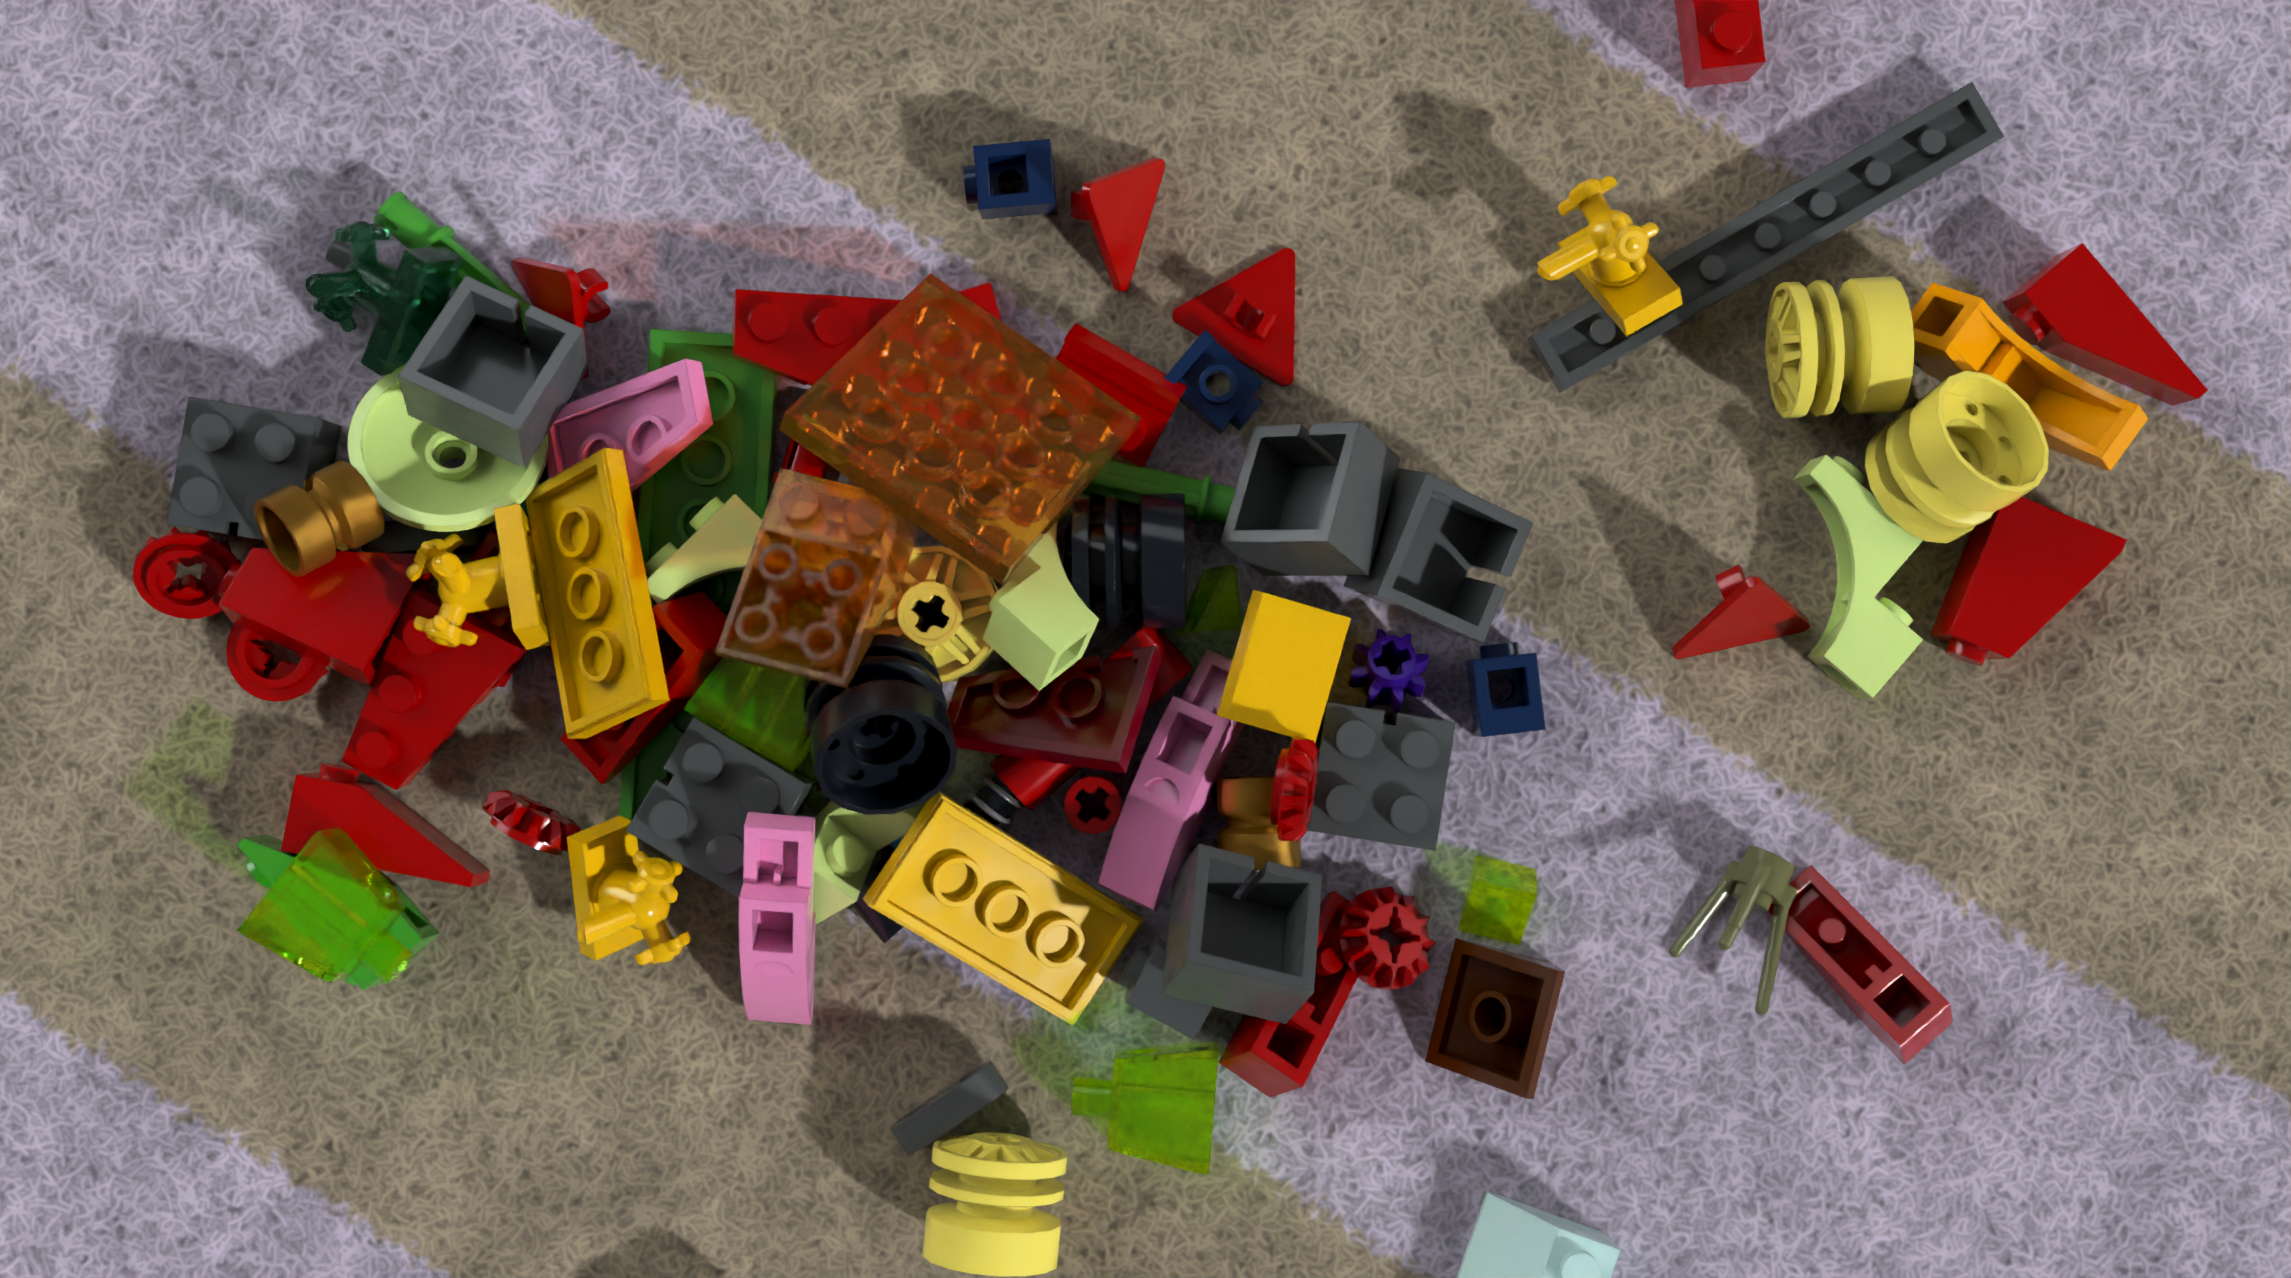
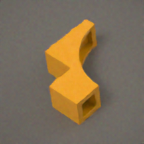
M1932 282L1911 311L1914 332V359L1924 372L1942 381L1963 371L1985 373L2007 384L2029 405L2042 426L2049 449L2111 471L2149 419L2140 405L2092 385L2040 353L2010 329L1993 312L1983 298Z

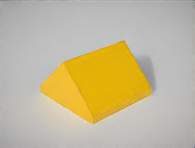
M1253 590L1216 716L1292 738L1298 736L1310 739L1315 743L1351 618Z

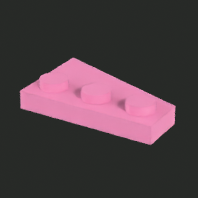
M683 359L565 404L548 431L549 448L546 465L549 479L603 448L623 450L630 491L632 493L713 425L702 362Z

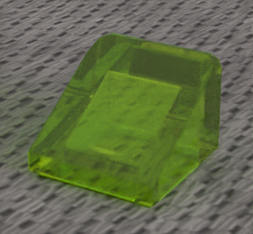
M1235 564L1203 570L1186 606V628H1176V634L1240 629L1241 615L1238 575Z
M1476 855L1470 873L1458 930L1520 945L1537 897L1536 870Z

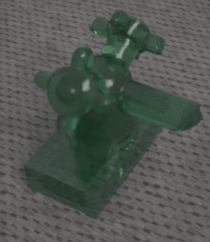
M356 221L353 224H346L344 228H338L334 232L335 241L350 243L351 261L348 262L345 269L337 272L312 274L306 279L305 286L307 291L317 298L312 305L314 311L321 312L327 319L333 322H338L345 332H351L357 328V324L352 317L353 308L357 305L378 318L360 363L380 376L388 375L407 363L443 310L463 258L445 246L406 249L397 270L378 260L376 240H391L390 231L387 228H381L376 223Z

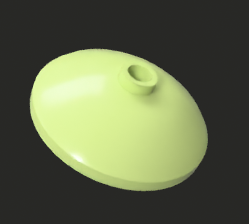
M405 365L381 378L371 387L358 404L348 432L350 464L357 469L369 484L381 507V511L405 525L438 532L463 531L484 526L495 521L494 508L521 504L533 491L544 471L549 448L548 433L527 466L523 468L409 416L398 375ZM453 458L465 461L462 466L450 469L443 466L448 460Z

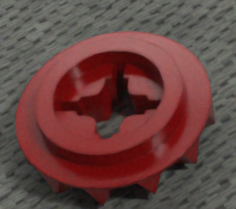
M174 526L165 536L160 538L150 536L142 551L136 554L133 580L140 596L154 609L177 618H205L223 611L219 605L222 599L219 596L221 583L231 566L236 562L242 564V559H237L232 553L228 540L218 542L210 538L205 530H199L197 533H181ZM178 562L186 567L204 562L200 579L192 574H188L182 578L177 577L174 580Z
M235 623L231 628L226 646L227 663L236 682L254 697L273 702L295 699L311 693L312 687L322 676L328 673L325 665L297 652L295 656L301 658L300 662L281 661L276 666V669H273L274 654L266 650L267 646L258 642L259 639H269Z
M1294 736L1289 748L1281 750L1274 776L1270 821L1272 826L1277 827L1280 841L1295 842L1305 835L1314 803L1319 763L1317 760L1318 749L1313 740Z
M509 790L490 792L482 806L483 810L492 817L490 823L495 828L525 845L549 854L561 855L562 851L568 852L567 837L581 831L573 820L561 815L559 811L543 805L540 801H534L522 794L517 795Z
M1393 886L1369 889L1358 894L1346 906L1339 925L1340 947L1350 969L1365 983L1384 990L1398 989L1413 984L1414 980L1422 972L1430 968L1427 962L1428 953L1436 944V942L1429 939L1426 927L1430 916L1420 914L1413 905L1415 896L1401 895L1394 891ZM1389 922L1391 932L1400 935V938L1404 939L1403 944L1392 947L1390 952L1387 941L1379 939L1378 935L1370 934V932L1387 927Z

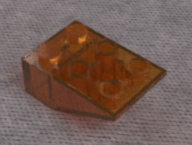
M781 468L716 647V655L847 688L900 590L919 533V527L908 499Z

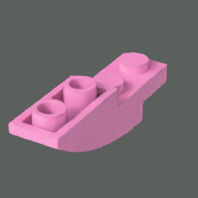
M1208 649L1203 655L1181 699L1175 696L1172 697L1151 739L1118 818L1098 881L1102 888L1155 913L1214 801L1210 791L1245 725L1244 723L1216 716L1232 659Z
M748 812L744 824L743 885L739 895V956L742 995L748 1020L812 1024L816 913H813L815 817Z

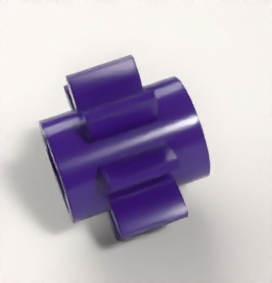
M1377 629L1375 642L1370 648L1364 644L1356 643L1352 660L1358 667L1351 670L1348 684L1349 687H1362L1367 696V708L1370 709L1376 703L1391 705V708L1397 713L1400 712L1403 698L1407 693L1421 698L1423 695L1426 681L1419 675L1426 671L1429 656L1428 654L1415 653L1414 648L1410 644L1411 634L1407 633L1402 638L1392 635L1386 636L1382 629Z

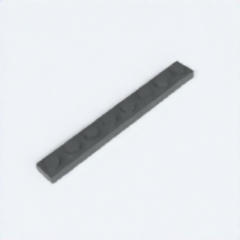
M1973 82L1659 261L1658 264L1680 287L1683 304L1626 336L1600 304L1593 299L1532 334L1528 340L1556 389L1561 393L2003 138L2004 135Z

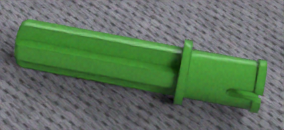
M401 191L394 193L382 204L377 211L379 214L374 217V223L379 227H383L416 255L415 263L420 268L430 265L456 288H458L464 277L468 276L519 299L525 341L528 339L524 314L531 304L453 239L455 234L453 228L448 225L440 227L407 199V196Z
M1090 454L1082 455L1079 464L1088 471L1081 488L1082 492L1106 497V494H1116L1118 500L1139 504L1142 494L1185 493V515L1195 517L1194 524L1200 525L1201 519L1226 524L1236 488L1210 482L1211 475L1205 474L1204 479L1200 480Z

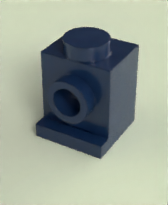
M1050 139L973 146L975 165L963 166L967 205L978 204L982 220L1045 214V216L1058 215ZM1008 175H1015L1022 180L1023 185L1018 193L1003 194L999 190L1000 181Z
M1206 330L1203 331L1164 377L1173 384L1179 381L1187 386L1179 401L1219 435L1230 424L1240 431L1263 404V401L1255 395L1261 388L1263 381L1217 343L1215 338ZM1214 374L1224 375L1230 382V390L1222 396H1214L1209 393L1206 388V381L1210 376Z
M1518 642L1479 646L1481 659L1466 660L1473 719V736L1487 737L1546 730L1537 652L1519 654ZM1498 676L1506 677L1512 685L1510 696L1503 701L1496 700L1490 692L1491 682Z

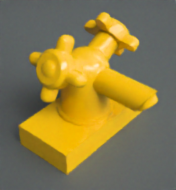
M1606 176L1601 180L1591 178L1579 183L1570 191L1568 199L1558 205V211L1561 216L1580 209L1589 223L1588 226L1558 243L1559 250L1538 261L1537 273L1542 278L1553 281L1559 280L1572 272L1623 333L1628 336L1681 306L1683 303L1680 287L1647 251L1649 239L1658 233V226L1653 222H1648L1639 227L1633 223L1628 214L1609 207L1602 194L1618 184L1613 176Z
M520 503L494 508L500 547L498 556L462 564L460 559L452 554L463 543V539L458 534H451L444 540L432 539L421 544V547L415 554V563L408 567L406 575L411 581H415L423 574L431 573L439 582L438 594L442 605L434 619L416 616L414 620L415 629L425 632L429 639L440 645L456 647L460 644L472 646L477 641L478 635L461 629L468 613L509 607L513 631L526 650L551 645L529 519Z
M620 815L568 836L567 844L580 953L597 961L645 939L648 948L634 955L639 965L666 963L680 954L682 948L690 943V935L687 931L672 937L665 919L670 910V903H674L677 900L678 891L672 884L675 876L682 873L683 865L675 860L668 862L658 857L649 858L645 852L639 851L637 837L626 831L632 820Z

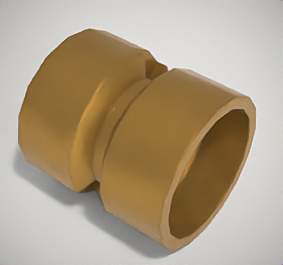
M337 461L313 473L309 479L304 480V490L297 485H288L257 500L254 505V516L265 544L279 564L291 575L301 577L331 562L336 557V548L341 551H345L348 548L356 549L380 537L384 532V518L374 492L357 469L346 461Z
M1275 775L1219 777L1216 779L1217 813L1227 819V826L1218 832V848L1254 857L1253 870H1260L1267 861L1294 868L1301 867V839L1295 842L1280 841L1277 827L1271 825L1270 808Z

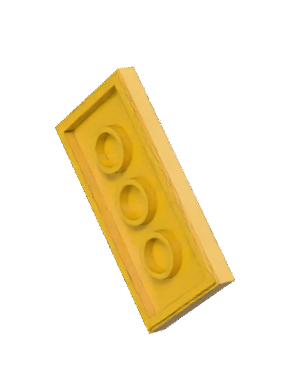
M603 448L539 484L525 499L568 739H587L670 701L623 450Z
M938 792L927 801L863 897V900L869 907L1074 1026L1144 920L1128 907L942 792Z

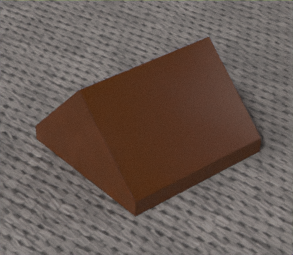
M1455 938L1425 1062L1520 1097L1534 1099L1565 971L1550 961Z

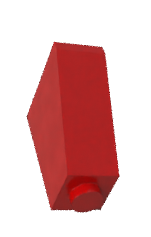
M2020 497L2009 506L1995 511L1991 518L1976 525L1971 531L1929 636L1948 643L1945 650L1946 654L1973 665L1983 666L1985 658L2010 659L2123 551L2127 539Z
M252 548L243 564L236 562L226 573L219 590V596L222 597L219 605L232 623L371 687L409 593L419 589L427 591L434 576L431 573H425L415 581H411L407 577L406 570L415 563V554L336 551V557L331 562L301 577H297L287 572L274 558L268 548Z

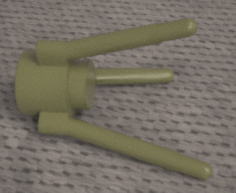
M1747 846L1740 862L1731 860L1723 879L1682 930V933L1670 947L1669 954L1676 958L1683 953L1733 889L1732 897L1738 903L1719 940V946L1723 950L1730 949L1751 908L1768 912L1771 903L1774 904L1755 1011L1759 1015L1766 1014L1774 987L1788 911L1798 891L1788 884L1795 867L1784 858L1770 851L1755 846Z

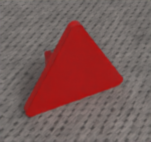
M1153 157L1085 182L1081 191H1071V217L1091 222L1114 290L1125 292L1129 288L1165 170V161L1161 158Z
M1283 248L1175 308L1172 314L1173 321L1198 337L1206 330L1215 338L1217 343L1243 364L1280 386L1286 387L1291 385L1294 380L1295 252L1290 248Z
M518 257L511 260L512 270L534 307L581 327L583 330V321L588 323L598 322L611 313L610 307L597 294L608 289V282L594 268L584 269L576 274L572 268ZM589 370L586 371L581 380L589 377Z
M1738 564L1715 575L1724 600L1671 649L1675 659H1684L1801 633L1808 630L1810 624L1808 618L1761 578L1753 577L1752 575L1745 578L1742 567Z

